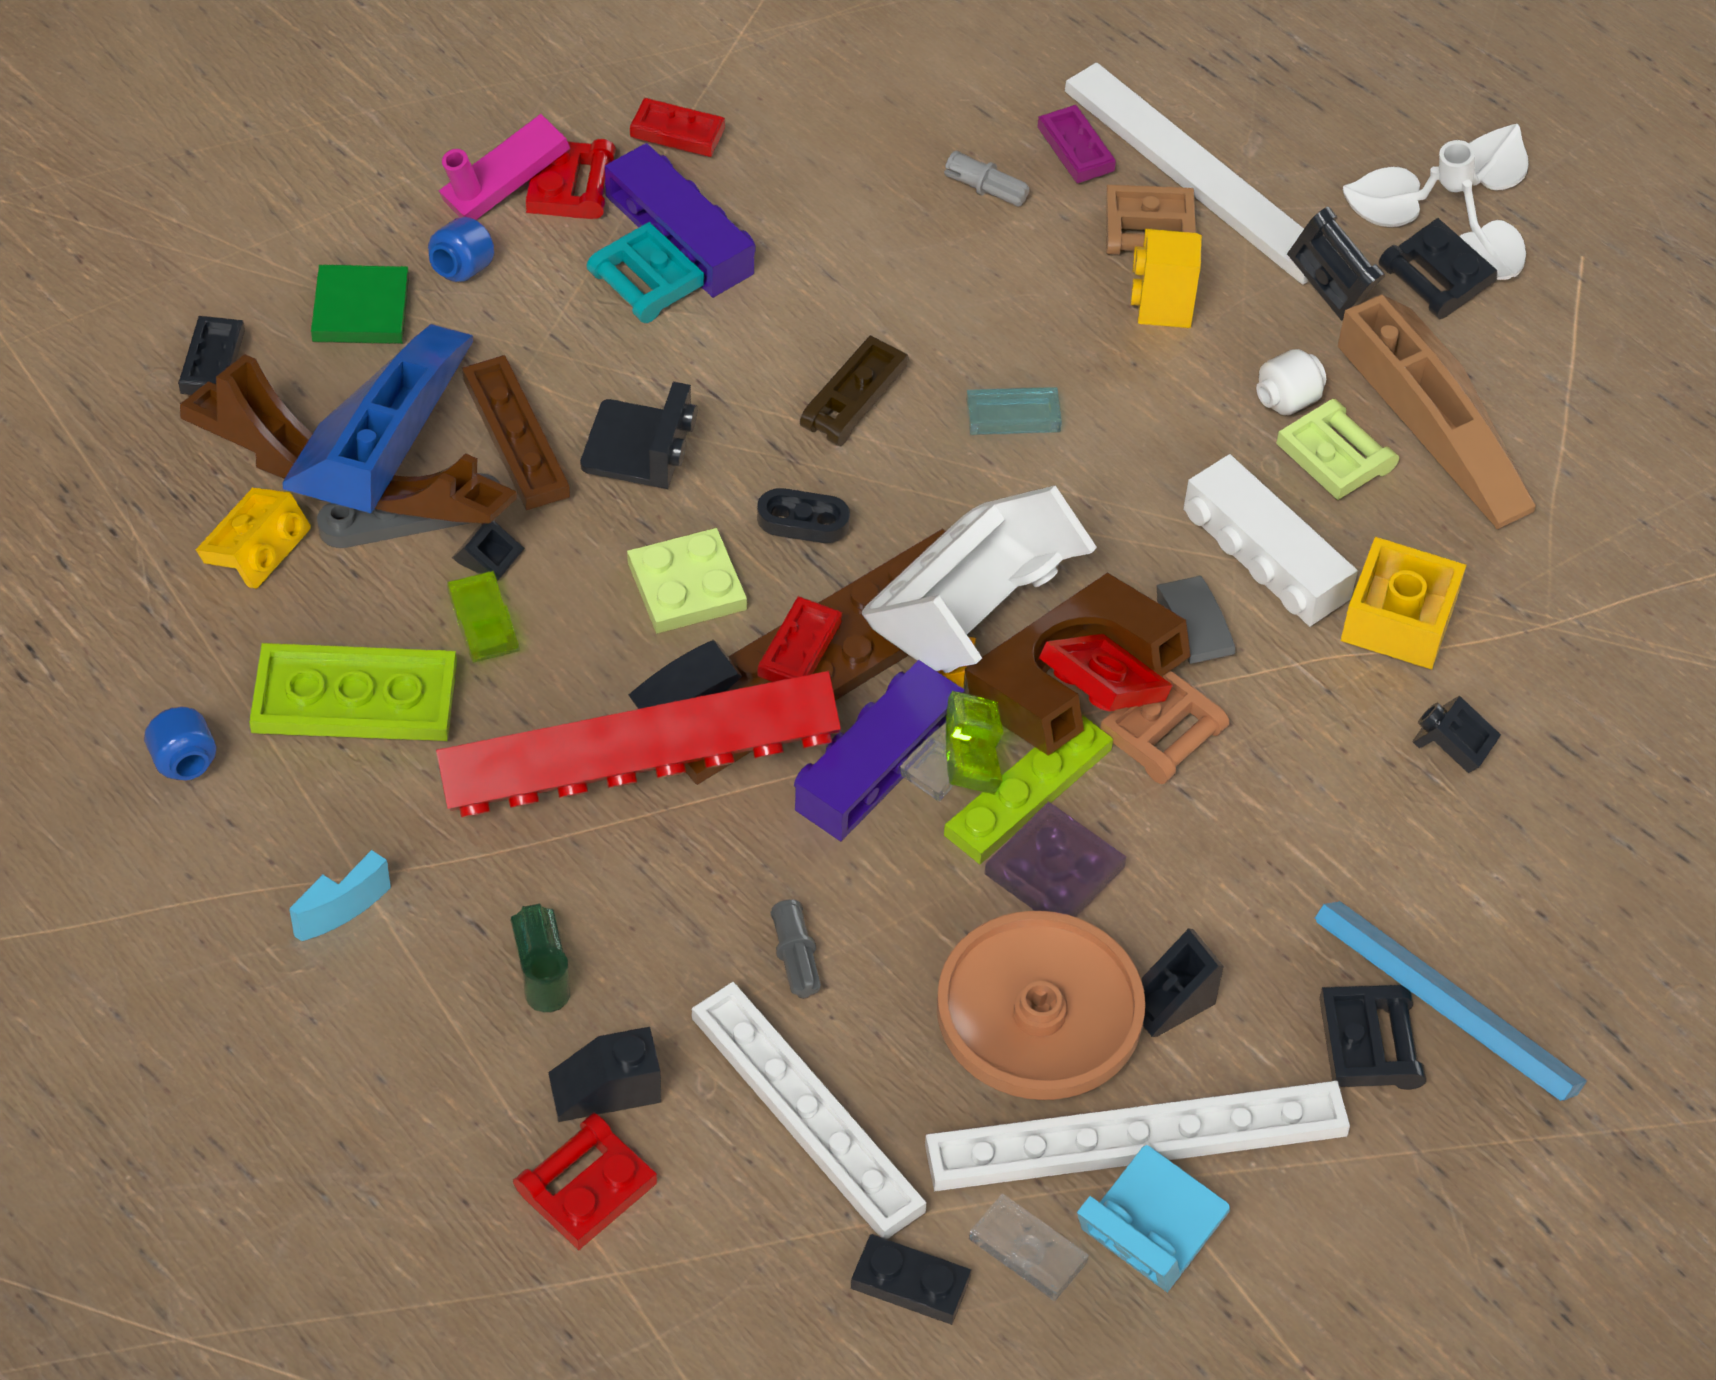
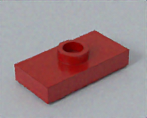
M644 98L630 125V137L712 157L725 129V117Z
M798 596L758 665V677L776 682L813 674L842 623V612Z

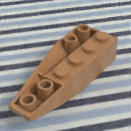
M1382 294L1345 310L1337 347L1495 528L1499 529L1533 513L1536 505L1464 367L1411 308Z

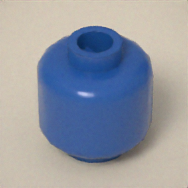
M469 217L456 218L438 229L431 236L428 243L429 261L433 269L447 280L454 282L467 281L492 262L494 243L490 233L477 220Z
M174 707L164 710L155 716L145 729L144 742L157 771L166 778L176 780H192L197 778L207 770L215 758L217 746L203 715L193 708Z

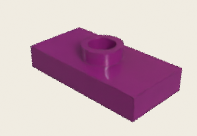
M1077 105L1038 117L1037 128L1076 183L1115 171V158Z

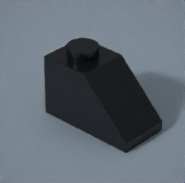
M650 1027L598 1036L548 1072L558 1122L588 1117L592 1113L600 1115L661 1103V1071Z

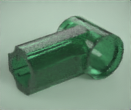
M541 904L523 906L521 911L511 916L510 922L523 977L525 999L528 1005L536 1011L543 1013L554 1012L564 1007L570 999L568 959L563 952L554 909L545 908Z

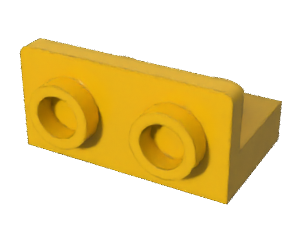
M252 487L195 550L204 564L236 568L247 587L257 589L309 532L311 526L291 492Z

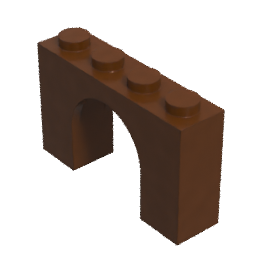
M1107 572L984 655L977 664L966 667L965 673L971 705L1046 755H1050L1083 732L1084 726L1079 694L1048 675L1046 672L1051 667L1039 659L1047 641L1104 634L1157 674L1163 676L1191 657L1186 619Z

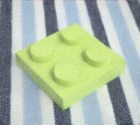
M717 528L627 551L628 565L656 634L747 610L746 595Z

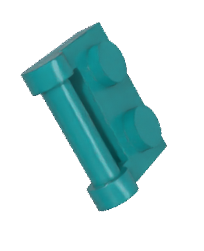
M650 222L595 252L589 258L586 265L587 270L595 278L604 279L633 307V314L642 323L652 322L663 308L704 285V273ZM624 262L652 291L644 294L616 265Z

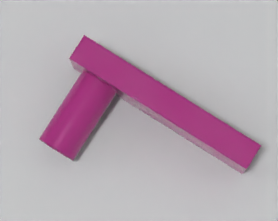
M539 114L473 165H471L466 152L461 149H452L446 152L442 158V165L450 182L441 188L439 193L443 201L459 217H469L477 220L568 151L570 146L566 137L542 114Z

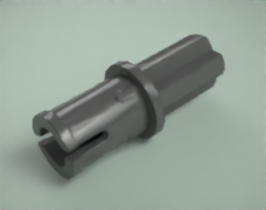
M784 900L775 904L771 908L772 911H770L779 941L776 947V955L780 960L784 961L791 992L804 999L818 993L821 987L813 956L816 950V943L812 937L808 936L802 904L797 900Z

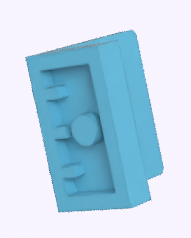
M1145 1145L1103 1199L1098 1202L1089 1196L1077 1211L1081 1229L1168 1293L1227 1216L1230 1207L1218 1195L1153 1148Z

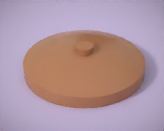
M1016 912L997 917L978 926L968 933L952 950L944 964L938 985V1023L943 1039L956 1060L970 1074L986 1085L1012 1096L1026 1099L1055 1100L1069 1098L1091 1091L1107 1082L1124 1067L1136 1049L1145 1015V995L1142 981L1137 968L1125 950L1112 937L1096 926L1082 919L1057 912Z

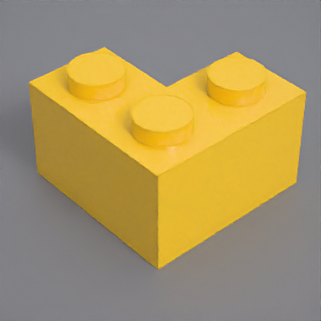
M1145 229L1143 247H1134L1132 272L1135 275H1140V279L1133 278L1130 300V305L1138 306V324L1191 328L1201 268L1202 235L1190 232Z

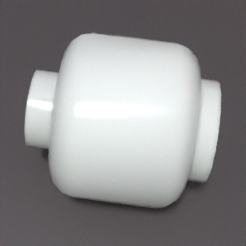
M1293 349L1268 360L1260 367L1259 383L1256 390L1264 406L1271 407L1280 415H1292L1315 404L1322 397L1327 380L1326 373L1316 356L1300 349Z

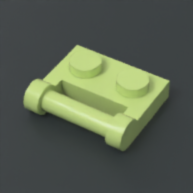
M1336 399L1329 400L1280 430L1276 442L1279 447L1337 500L1377 475H1387L1395 468L1399 461V456L1391 448L1380 446L1346 415V408ZM1334 427L1343 437H1345L1354 447H1356L1367 458L1365 459L1364 457H1362L1332 428Z

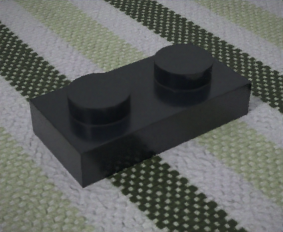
M870 1234L851 1278L850 1289L952 1325L969 1284L972 1269Z

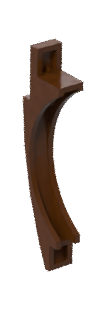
M246 354L216 376V384L208 381L180 403L181 419L256 453V468L285 479L312 436V433L291 413L276 394L257 360ZM465 453L455 464L434 474L406 477L394 475L375 509L452 522L491 523L517 499V491L477 474L478 458Z

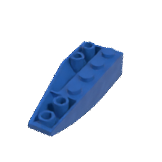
M430 324L416 335L396 356L319 423L282 482L283 489L372 513L472 345L473 335Z

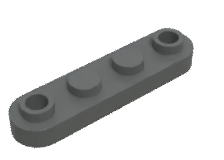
M477 473L497 483H500L495 477L491 475ZM331 502L322 507L317 516L320 538L325 544L334 548H348L469 524L390 513L375 508L372 513H367Z

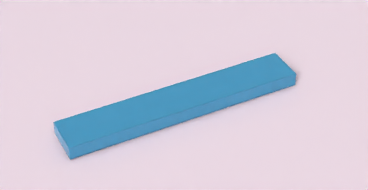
M1341 901L1323 904L1314 918L1319 925L1560 1101L1579 1094L1587 1082L1582 1076Z

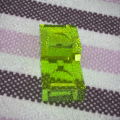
M494 571L447 582V590L473 663L519 652L520 647L507 605L503 603Z
M952 691L949 695L946 716V761L949 784L994 795L1003 780L996 746L1004 734L997 701Z

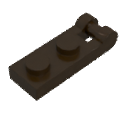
M870 335L807 405L800 418V426L811 432L819 430L827 435L828 441L842 446L848 440L855 425L907 367L908 354ZM832 409L839 414L836 418L827 415V413Z

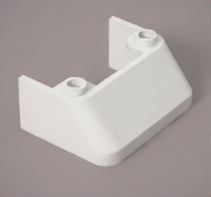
M1056 486L986 502L973 508L954 523L863 609L862 615L874 631L912 658L922 661L935 671L943 670L944 673H949L958 667L977 664L982 659L967 634L1015 588L1030 583L1034 587L1043 585L1057 574L1056 566L1063 559L1090 554L1097 547Z

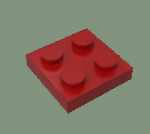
M1104 634L1047 641L1039 659L1054 669L1053 673L1058 679L1077 686L1089 695L1088 699L1094 706L1105 711H1115L1117 709L1141 707L1147 704L1164 702L1173 686Z

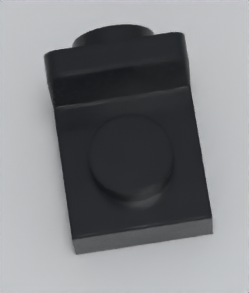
M1459 695L1443 706L1436 702L1429 707L1418 721L1422 728L1412 742L1420 749L1434 741L1466 772L1470 773L1481 766L1501 734Z

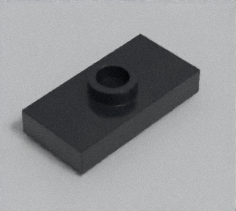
M198 316L178 382L180 394L192 395L208 381L216 384V376L237 360L245 332L243 320Z

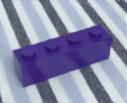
M645 143L605 165L606 197L638 228L650 222L704 273V285L701 288L712 298L754 275L756 246L752 237L746 231L739 230L718 205H713L700 193L694 182L686 180L679 174L666 156L659 155L650 145Z
M920 660L906 673L901 671L896 674L889 683L886 693L876 703L869 702L859 713L856 723L845 734L843 732L836 734L832 738V743L828 744L825 754L814 765L808 763L798 773L794 782L795 811L842 842L962 719L965 690Z

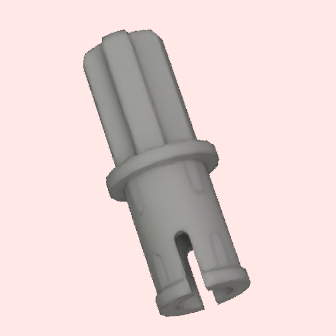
M955 150L945 165V168H947L944 171L945 176L970 185V187L976 189L979 195L983 196L987 192L1013 205L1021 206L1029 194L1030 188L1025 182L998 171L997 165L992 162L985 164Z

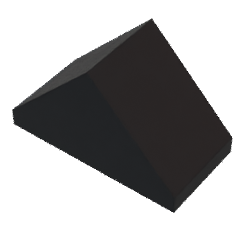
M1188 928L1141 978L1145 995L1143 1026L1151 1037L1160 1036L1216 1004L1224 966L1194 929Z

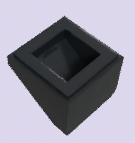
M493 520L491 523L479 525L454 554L452 559L458 564L497 582L525 548Z

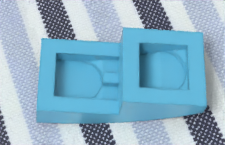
M371 850L339 884L322 874L289 909L294 937L305 941L325 934L349 922L373 905L391 888L387 860Z

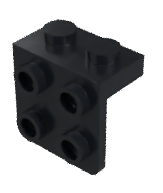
M673 381L664 409L612 399L602 401L580 459L581 470L587 474L668 489L675 467H681L683 463L687 432H693L697 419L698 406L691 404V385Z

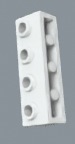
M1231 454L1188 480L1183 510L1186 511L1190 520L1194 524L1202 526L1218 541V544L1225 553L1233 555L1241 562L1259 584L1269 588L1282 601L1284 607L1290 613L1297 614L1309 627L1351 600L1358 570Z

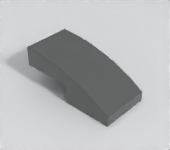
M1202 576L1156 585L1157 602L1186 619L1191 657L1187 660L1190 664L1235 654V644L1225 618Z

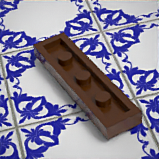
M502 355L462 367L463 381L526 511L569 498L570 485L506 356Z

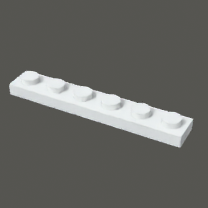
M734 982L692 1008V1020L879 1237L884 1239L890 1238L926 1213L927 1202Z

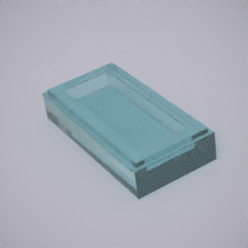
M1057 387L967 390L966 403L970 435L1061 432L1062 420Z

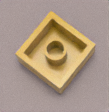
M1375 537L1348 606L1340 641L1432 670L1457 601L1466 564Z

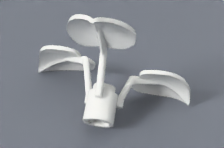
M1518 124L1494 130L1470 143L1462 140H1453L1444 144L1439 153V167H1432L1430 169V177L1421 190L1418 178L1412 172L1400 167L1381 168L1368 173L1356 182L1343 186V193L1347 202L1362 218L1375 225L1398 227L1408 224L1418 217L1420 211L1418 200L1426 199L1436 181L1439 180L1451 192H1464L1469 224L1473 232L1464 233L1460 237L1497 269V280L1516 277L1524 267L1526 250L1521 234L1511 224L1502 220L1491 221L1480 228L1472 194V185L1476 186L1480 182L1488 189L1503 190L1517 185L1525 178L1528 170V155Z

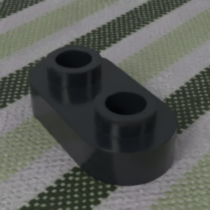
M775 488L765 492L759 498L757 503V521L759 526L771 535L819 543H834L844 538L849 531L850 510L843 500L835 496Z

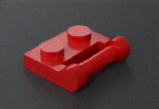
M597 139L591 144L568 142L570 146L568 151L530 179L526 196V213L583 219L600 218L605 207V199L602 196L605 185V165L614 161L615 145L606 139ZM580 164L591 165L586 192L581 196H574Z
M592 1113L580 1123L581 1130L532 1171L525 1169L513 1179V1184L519 1194L578 1251L657 1184V1173L612 1133L603 1118L595 1113ZM594 1146L603 1154L554 1196L545 1189L547 1185Z

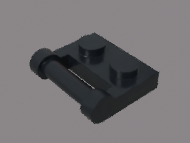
M1328 206L1319 211L1308 222L1287 255L1342 321L1345 310L1361 304L1372 288L1385 277V274L1377 264L1372 266L1337 224L1336 220L1338 217Z
M1436 218L1399 246L1392 245L1387 248L1378 262L1379 266L1387 273H1395L1429 304V311L1438 319L1447 317L1497 281V269L1439 218ZM1415 260L1447 290L1440 291L1409 262Z
M1403 985L1322 987L1319 1000L1332 1081H1338L1339 1087L1396 1085L1403 1090L1416 1089L1426 1083L1425 1068L1421 1062H1418L1409 1010L1413 1007V1000L1410 990ZM1377 1009H1383L1389 1013L1397 1061L1385 1062Z

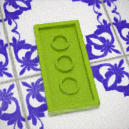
M262 643L249 721L251 733L448 741L457 666L456 651Z

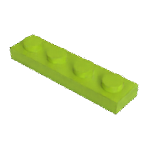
M1082 715L1083 732L1050 755H1046L1034 747L945 824L944 836L979 865L982 864L1112 750L1113 738Z

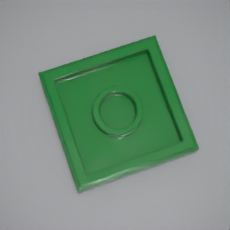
M319 265L311 325L312 342L403 344L409 284L408 266Z

